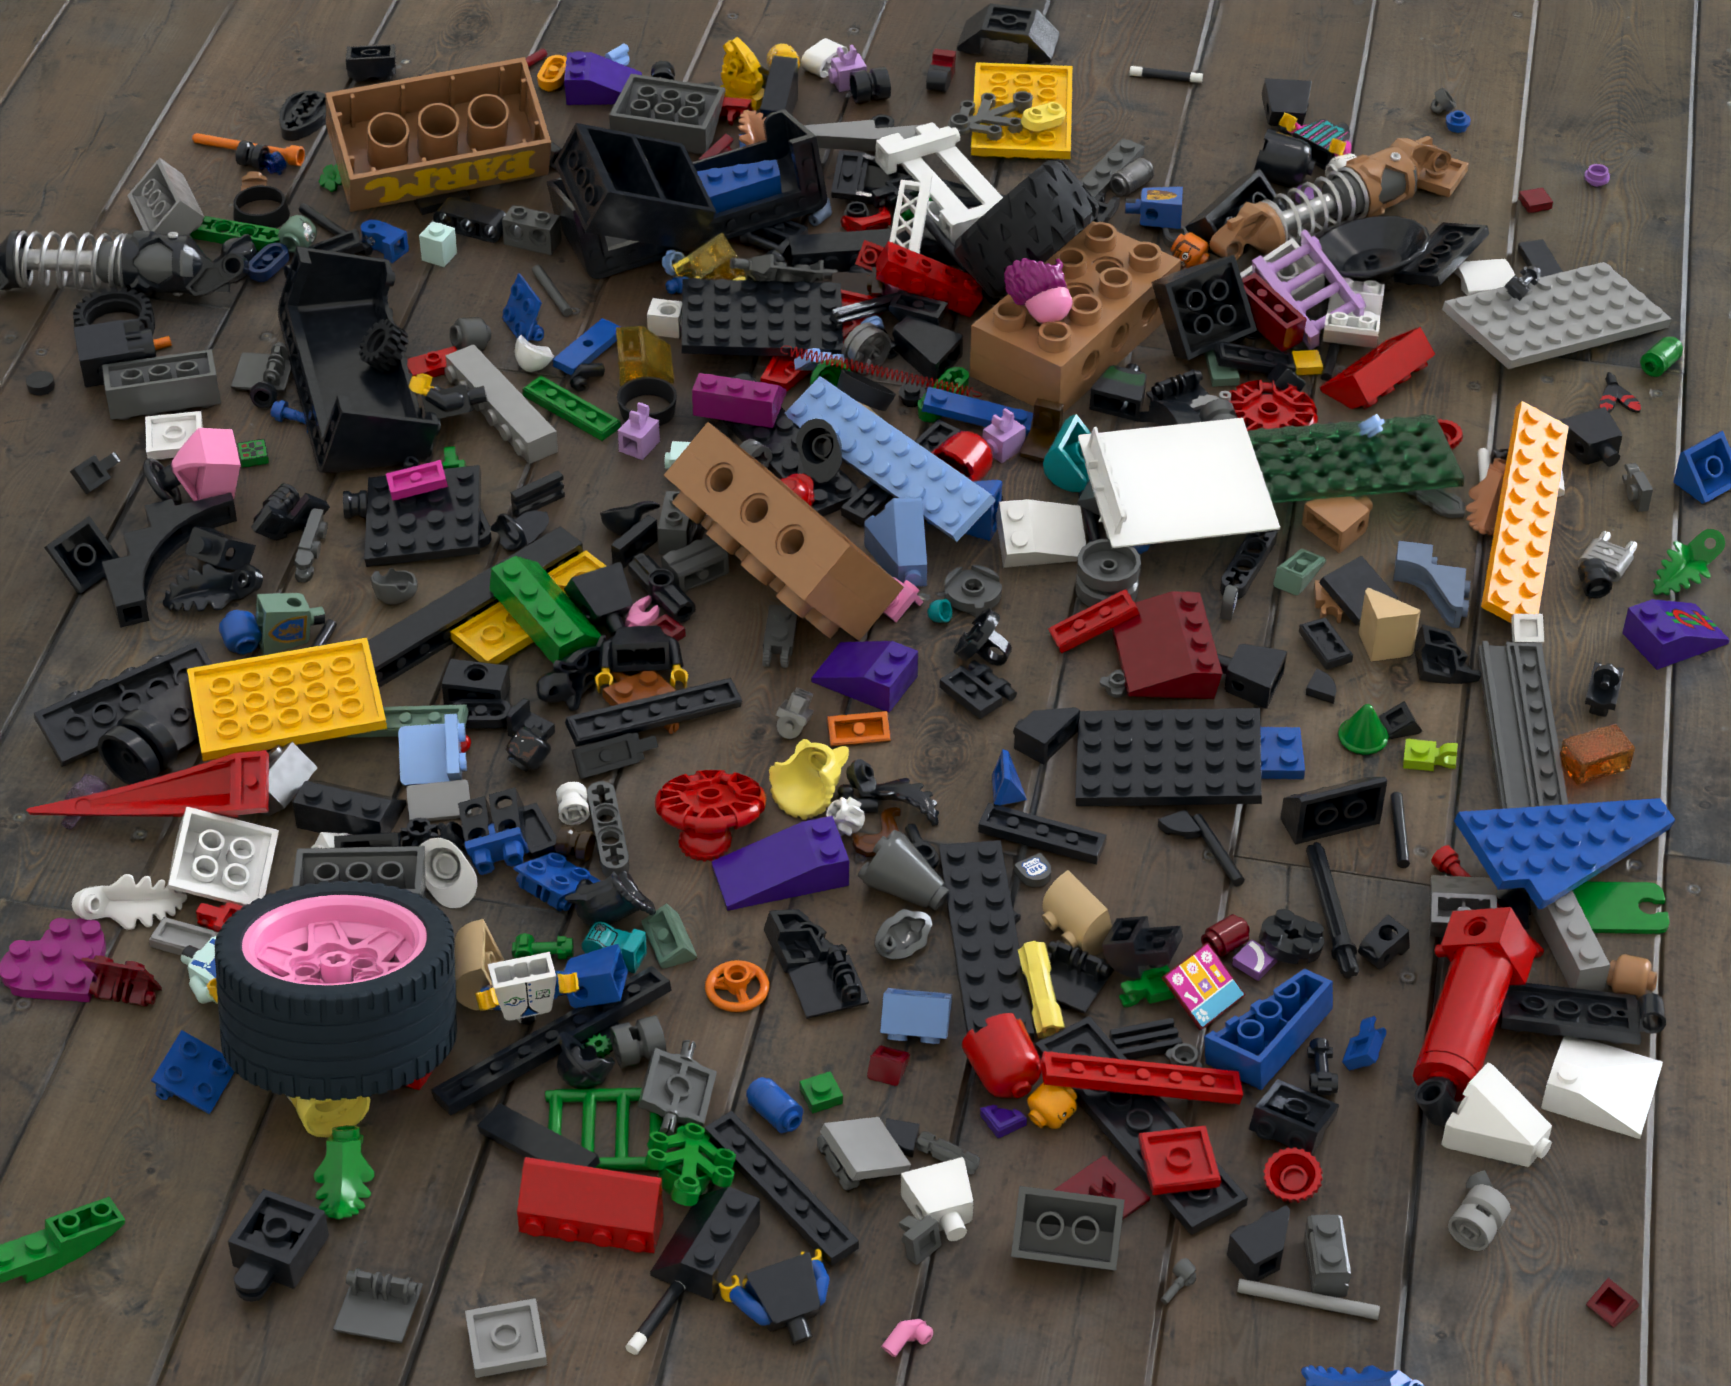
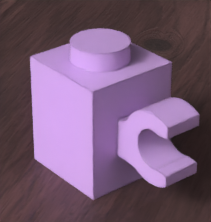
M853 44L850 45V51L847 54H844L842 48L838 47V57L831 58V69L828 70L829 80L835 84L839 92L850 90L849 76L851 72L859 70L867 72V66L860 54H857Z
M639 402L637 404V412L631 410L629 419L618 429L619 452L641 460L660 442L659 420L649 417L650 409L648 405Z
M1006 408L1003 409V416L1001 418L994 415L992 417V424L983 429V438L989 444L993 458L1000 463L1019 453L1025 442L1026 427L1015 421L1014 413Z

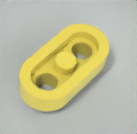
M1056 102L1046 103L1024 110L1021 124L1028 130L1042 131L1061 125L1066 112Z

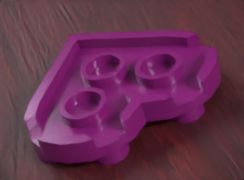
M56 918L51 921L50 928L44 933L41 940H16L11 943L9 951L0 962V977L2 983L10 988L13 995L24 998L90 1002L92 994L89 993L90 984L92 981H97V976L81 959L82 957L94 959L96 955L105 956L106 940L98 921L81 918Z

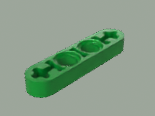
M204 216L201 226L190 234L194 239L223 244L228 239L248 234L252 235L250 236L256 250L259 251L268 244L280 243L278 237L279 229Z

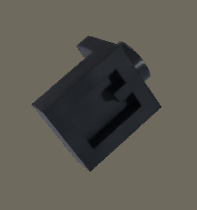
M526 698L512 706L507 712V730L510 737H513L518 728L526 727L531 730L533 725L549 735L546 741L555 733V724L530 711V701Z

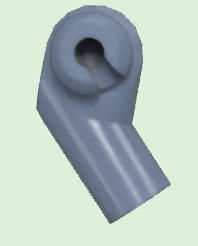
M828 197L826 205L809 216L811 225L818 226L831 216L832 210Z

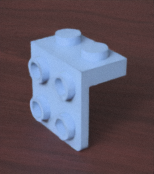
M444 714V724L403 726L399 729L400 781L403 786L462 780V771H467L466 752L461 753V742L466 741L465 724L459 723L457 714Z

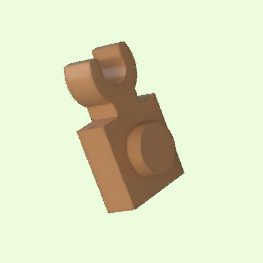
M1315 580V608H1321L1320 619L1327 615H1334L1337 623H1341L1343 610L1320 585V580Z

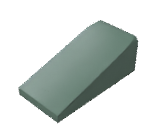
M1300 549L1277 567L1273 585L1297 596L1326 563V559L1305 549Z

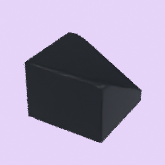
M1278 362L1267 376L1271 382L1274 380V384L1283 391L1289 387L1288 384L1296 386L1299 392L1306 385L1305 380L1282 362Z

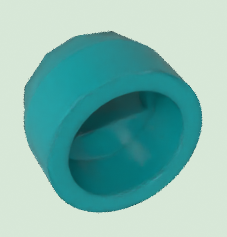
M939 599L930 603L927 614L933 622H949L952 618V606L947 599Z

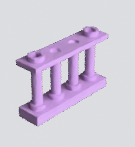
M1305 229L1301 231L1302 246L1273 263H1266L1261 255L1252 260V274L1256 273L1307 318L1303 342L1309 350H1312L1319 346V334L1321 333L1320 330L1325 327L1326 315L1316 321H1310L1306 316L1308 309L1336 293L1340 295L1345 304L1330 312L1331 314L1342 312L1348 315L1353 312L1356 317L1364 315L1366 304L1360 294H1355L1321 250L1322 247L1319 240L1315 236L1311 237ZM1307 254L1316 264L1287 282H1281L1277 277L1278 271ZM1322 273L1331 283L1301 302L1299 300L1295 301L1291 296V291Z

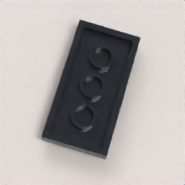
M1442 222L1429 235L1431 240L1426 251L1393 277L1394 282L1407 285L1440 286L1489 235L1488 225Z

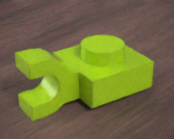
M1406 739L1403 768L1434 771V765H1440L1445 768L1456 769L1458 743H1446L1440 748H1436V741Z

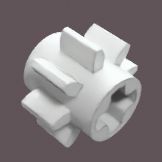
M841 797L840 800L833 801L826 813V817L833 816L840 836L844 833L851 836V833L858 832L865 821L864 811L859 809L861 803L851 797L848 799Z

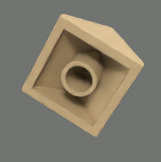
M1367 588L1364 595L1359 635L1370 661L1411 656L1414 652L1421 610L1371 588Z

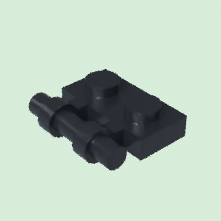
M976 660L970 662L968 666L970 672L961 665L940 679L939 688L979 719L1002 706V697H1005L1008 701H1013L1017 696V692L1011 688V684L1004 678L999 679L993 674V670L989 666L980 664Z

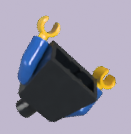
M816 1249L814 1258H811L809 1252L804 1254L803 1251L799 1256L747 1273L742 1281L743 1287L740 1286L739 1278L736 1275L731 1276L732 1286L726 1287L721 1282L718 1285L724 1301L733 1302L757 1324L766 1325L770 1332L787 1327L792 1343L796 1345L813 1337L807 1320L817 1316L820 1306L825 1303L830 1278L821 1262V1250Z

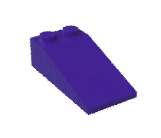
M833 816L800 822L712 861V868L727 911L849 886V858Z

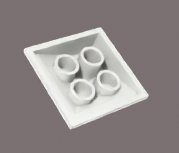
M186 807L175 842L167 888L241 906L251 904L252 901L258 898L262 899L266 894L279 830Z
M1564 1036L1551 1069L1541 1109L1640 1139L1663 1062L1589 1039L1582 1040L1576 1037Z

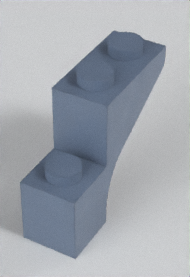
M1399 541L1393 581L1409 583L1422 589L1449 627L1459 628L1461 617H1467L1469 600H1464V598L1469 597L1471 581L1465 580L1466 568L1437 565V557H1432L1433 545Z

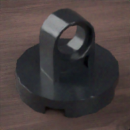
M987 608L972 622L974 626L968 633L964 632L953 650L959 659L966 661L977 653L992 665L1001 666L1006 663L1012 652V647L1004 637L995 631L1000 615ZM990 647L1000 649L1003 655L996 654Z

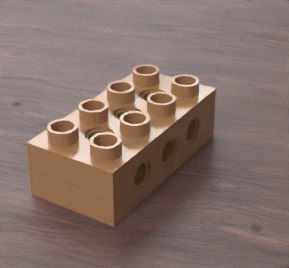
M1091 222L1044 263L1056 265V259H1060L1063 262L1062 271L1073 303L1069 313L1061 321L1039 323L1029 314L1025 305H1017L1011 295L1007 294L971 325L970 377L1034 406L1037 398L1064 404V413L1091 389L1109 366H1116L1163 323L1151 282L1180 271L1181 260L1162 252L1160 247L1152 242H1139L1117 232L1113 225L1105 222Z
M709 422L705 424L664 474L669 481L681 490L672 501L681 512L695 523H700L707 529L706 534L731 555L735 554L742 561V567L765 586H770L778 593L776 597L802 619L805 617L830 639L841 627L860 641L904 588L764 465Z

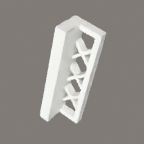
M922 172L921 182L900 180L890 242L904 248L909 247V250L919 254L932 183V173ZM904 190L919 191L918 197L910 201L904 195ZM910 209L915 216L906 222L900 214ZM906 230L911 239L902 244L896 235Z

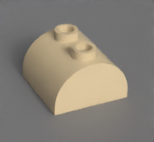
M1067 870L1053 882L1046 892L1042 904L1044 911L1042 919L1052 931L1059 927L1064 932L1061 935L1062 940L1065 944L1072 946V951L1075 947H1079L1083 952L1088 951L1089 954L1094 956L1103 952L1102 943L1112 927L1109 912Z
M484 919L464 925L455 937L456 999L465 1007L473 1010H479L475 993L480 992V989L485 985H492L488 964L504 961Z

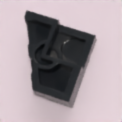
M1422 624L1416 635L1414 646L1419 680L1445 684L1479 681L1481 672L1479 669L1471 670L1465 662L1468 655L1457 645L1456 639L1451 632Z
M799 909L769 911L763 930L785 973H788L790 968L826 960L828 949L833 944L825 939L827 932L823 928L813 924L809 917ZM840 944L839 947L843 948L847 953L846 947L843 944Z

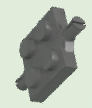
M690 1040L682 1042L680 1054H671L658 1048L654 1049L649 1060L637 1105L639 1108L663 1117L659 1132L664 1134L666 1132L668 1136L674 1135L676 1123L704 1125L717 1071L704 1067L693 1060L696 1043L692 1041L690 1044Z

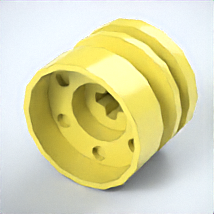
M362 1096L357 1097V1099L347 1100V1098H341V1100L331 1101V1099L322 1101L315 1098L306 1100L300 1097H290L307 1133L315 1137L332 1136V1128L356 1126L368 1112L371 1100L370 1097L362 1098Z

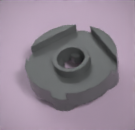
M972 565L971 570L963 571L962 567L951 571L945 579V599L954 608L969 612L972 616L978 617L987 608L992 609L1001 600L1002 584L999 582V576L987 567Z

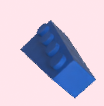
M763 160L756 163L737 164L730 167L697 171L716 213L782 193L781 176L777 160Z
M1303 969L1273 990L1272 996L1265 1000L1259 999L1251 1004L1250 1010L1238 1018L1235 1015L1225 1022L1223 1029L1217 1033L1211 1031L1205 1035V1063L1215 1069L1239 1071L1241 1081L1262 1090L1333 1009V981Z

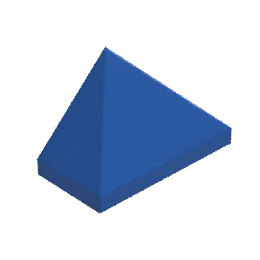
M1002 749L992 773L994 804L999 806L1027 800L1009 751Z

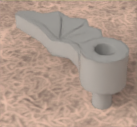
M1221 391L1219 397L1208 394L1205 396L1199 395L1197 399L1192 400L1190 406L1196 411L1202 409L1208 402L1216 399L1231 401V393L1229 391Z

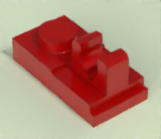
M724 97L719 118L721 116L728 117L729 125H733V120L743 114L744 110L753 111L751 99Z

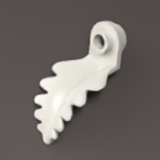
M124 874L110 886H94L78 891L73 897L72 908L75 914L82 919L93 920L110 917L124 929L132 930L136 926L137 919L145 927H151L153 915L160 921L163 917H166V912L170 916H175L176 908L178 910L182 909V904L187 900V895L181 891L169 889L167 886L165 888V881L162 879L152 887L149 876H144L138 884H135L132 875Z

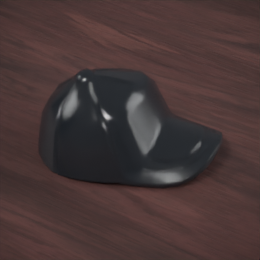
M642 501L630 506L612 508L600 513L601 521L608 530L616 533L618 536H622L634 524L641 521L643 514L658 509L661 506L654 501Z

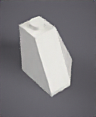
M1487 1063L1468 1083L1463 1092L1465 1097L1460 1103L1457 1113L1452 1112L1446 1122L1441 1145L1448 1149L1529 1167L1537 1157L1542 1159L1549 1151L1552 1141L1549 1140L1552 1125L1492 1064Z

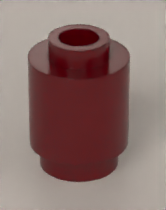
M1231 914L1205 930V934L1201 936L1202 946L1208 942L1217 956L1223 957L1248 942L1250 928L1242 917Z

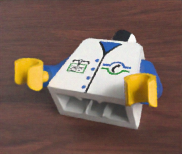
M550 952L488 964L492 985L483 986L480 992L475 993V997L480 1011L492 1008L495 1011L502 1010L505 1020L517 1019L519 1023L528 1025L536 1020V1015L550 1012L553 1000L560 993L579 991L577 972L569 974L563 971H555Z

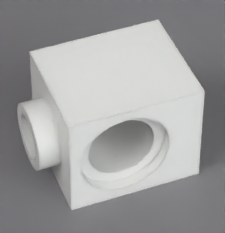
M653 298L647 313L648 335L679 338L682 332V301Z

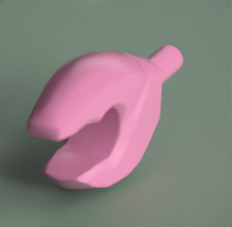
M651 596L643 597L632 605L625 620L626 627L647 626L658 619L660 613L658 605L645 612V609L651 603Z

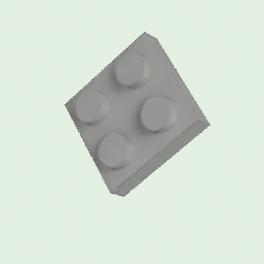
M536 1298L465 1311L476 1378L547 1365Z

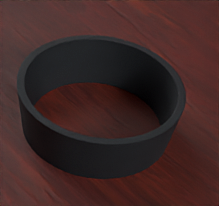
M266 185L252 186L242 190L234 198V221L278 228L289 218L290 211L285 196L281 190ZM257 200H272L281 204L277 209L264 214H249L240 210L245 204Z
M841 370L837 384L838 389L864 405L881 411L887 410L896 396L895 392L864 376L848 370Z
M640 377L626 382L619 389L617 401L621 416L625 421L629 419L631 410L624 406L631 399L642 395L659 396L670 403L667 408L659 412L649 413V417L659 420V426L664 425L674 416L677 392L674 386L666 380L656 377Z

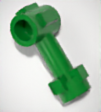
M523 933L518 935L515 942L512 943V957L514 959L550 952V955L558 954V959H567V957L574 956L573 938H567L566 936H557V941L535 942L532 935Z

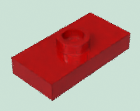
M453 346L407 359L409 373L416 377L421 373L432 377L444 375V369L447 367L445 355L453 353L457 349Z

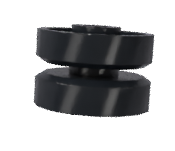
M136 709L124 715L118 721L117 726L106 731L99 738L97 744L99 754L105 765L117 778L127 785L157 778L159 772L166 770L173 764L179 754L172 734L163 723L153 715Z

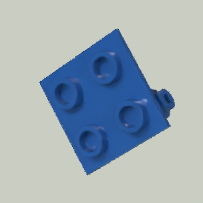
M520 273L517 274L515 283L511 287V294L507 305L503 309L502 319L516 338L522 335L527 341H541L544 337V330L541 326L537 325L536 318L542 302Z
M554 852L513 868V870L519 873L516 877V882L519 883L521 889L526 890L536 898H540L541 901L547 902V904L558 911L569 910L572 903L566 901L565 896L575 893L576 886L582 879H588L592 883L600 881L590 875L588 870L575 866L567 861L563 855Z
M181 1030L151 1082L156 1084L155 1088L157 1091L155 1094L158 1098L167 1100L168 1097L176 1095L210 1114L235 1071L228 1065L223 1053Z

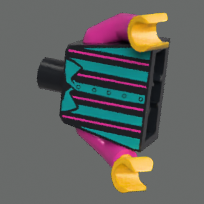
M1288 113L1283 114L1279 125L1285 127L1293 137L1304 140L1311 146V160L1316 161L1315 166L1326 170L1332 158L1351 153L1352 145L1349 142L1350 128L1346 123L1342 122L1335 125L1325 119H1320L1308 125H1299L1296 122V117Z

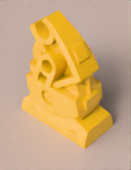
M736 37L723 45L726 54L723 58L724 64L722 65L721 72L723 85L720 87L726 88L724 97L751 99L753 110L757 111L761 108L765 89L762 88V84H764L763 76L758 72V68L761 65L750 48L739 37Z

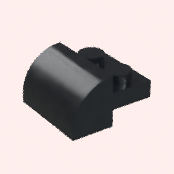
M1148 916L1117 918L1102 943L1104 956L1111 967L1120 974L1127 977L1140 978L1147 965L1150 968H1161L1170 964L1183 939L1181 925L1150 928Z

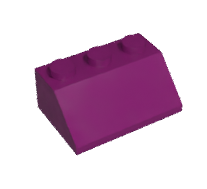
M699 373L692 389L693 415L773 428L786 396V389L779 385Z

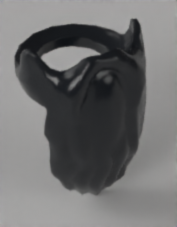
M537 510L525 512L516 519H513L506 513L498 515L496 522L491 525L490 529L492 532L500 535V543L507 551H519L542 535L548 526L549 517L547 512Z

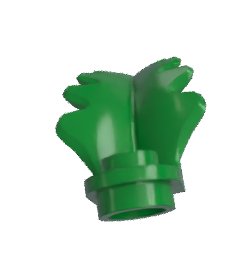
M1706 529L1688 545L1674 541L1673 544L1678 552L1671 549L1667 550V554L1672 562L1665 559L1661 561L1665 570H1657V575L1660 579H1654L1655 588L1653 593L1655 595H1660L1661 593L1669 595L1670 589L1678 593L1680 591V584L1685 589H1689V579L1696 584L1701 583L1699 574L1705 578H1710L1711 574L1707 566L1724 550L1725 538L1723 534L1716 529ZM1707 538H1713L1716 541L1714 548L1709 549L1705 546Z
M348 1125L332 1128V1136L326 1141L327 1154L314 1172L315 1182L324 1184L316 1192L315 1197L316 1199H325L320 1204L319 1209L324 1210L328 1218H350L352 1215L359 1214L358 1209L365 1208V1204L359 1198H369L371 1196V1191L363 1182L373 1180L374 1170L361 1153L363 1135L360 1134L359 1126Z

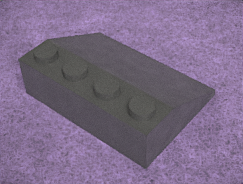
M630 74L609 114L610 129L682 143L688 152L704 154L708 151L713 141L726 88Z

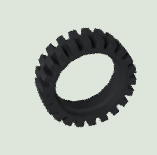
M111 287L109 292H107L106 288L101 289L100 294L92 292L90 293L91 298L87 296L82 298V302H78L76 309L73 311L74 327L90 325L96 318L105 314L128 312L139 316L140 330L151 328L152 336L154 334L155 317L149 298L145 297V294L142 292L138 294V291L135 289L129 292L126 287H122L120 291H118L117 287Z

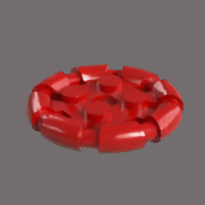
M1253 380L1238 385L1236 390L1229 391L1231 393V401L1229 402L1232 403L1237 417L1243 418L1245 426H1248L1246 429L1252 446L1264 449L1266 446H1276V449L1287 448L1299 444L1302 438H1308L1318 423L1317 408L1313 400L1305 392H1299L1297 387L1288 384L1289 387L1284 391L1274 384V380L1272 382Z
M725 770L696 771L694 775L688 776L683 774L669 780L657 792L654 803L657 814L668 825L683 831L691 828L695 829L696 833L714 834L726 832V828L730 827L739 829L754 822L764 811L767 798L764 789L754 779L737 772L727 774Z

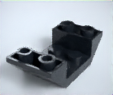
M990 3L966 20L957 45V51L968 54H980L984 41L988 38L993 41L1003 40L1016 44L1026 43L1028 44L1027 60L1038 63H1051L1060 33L1037 9Z

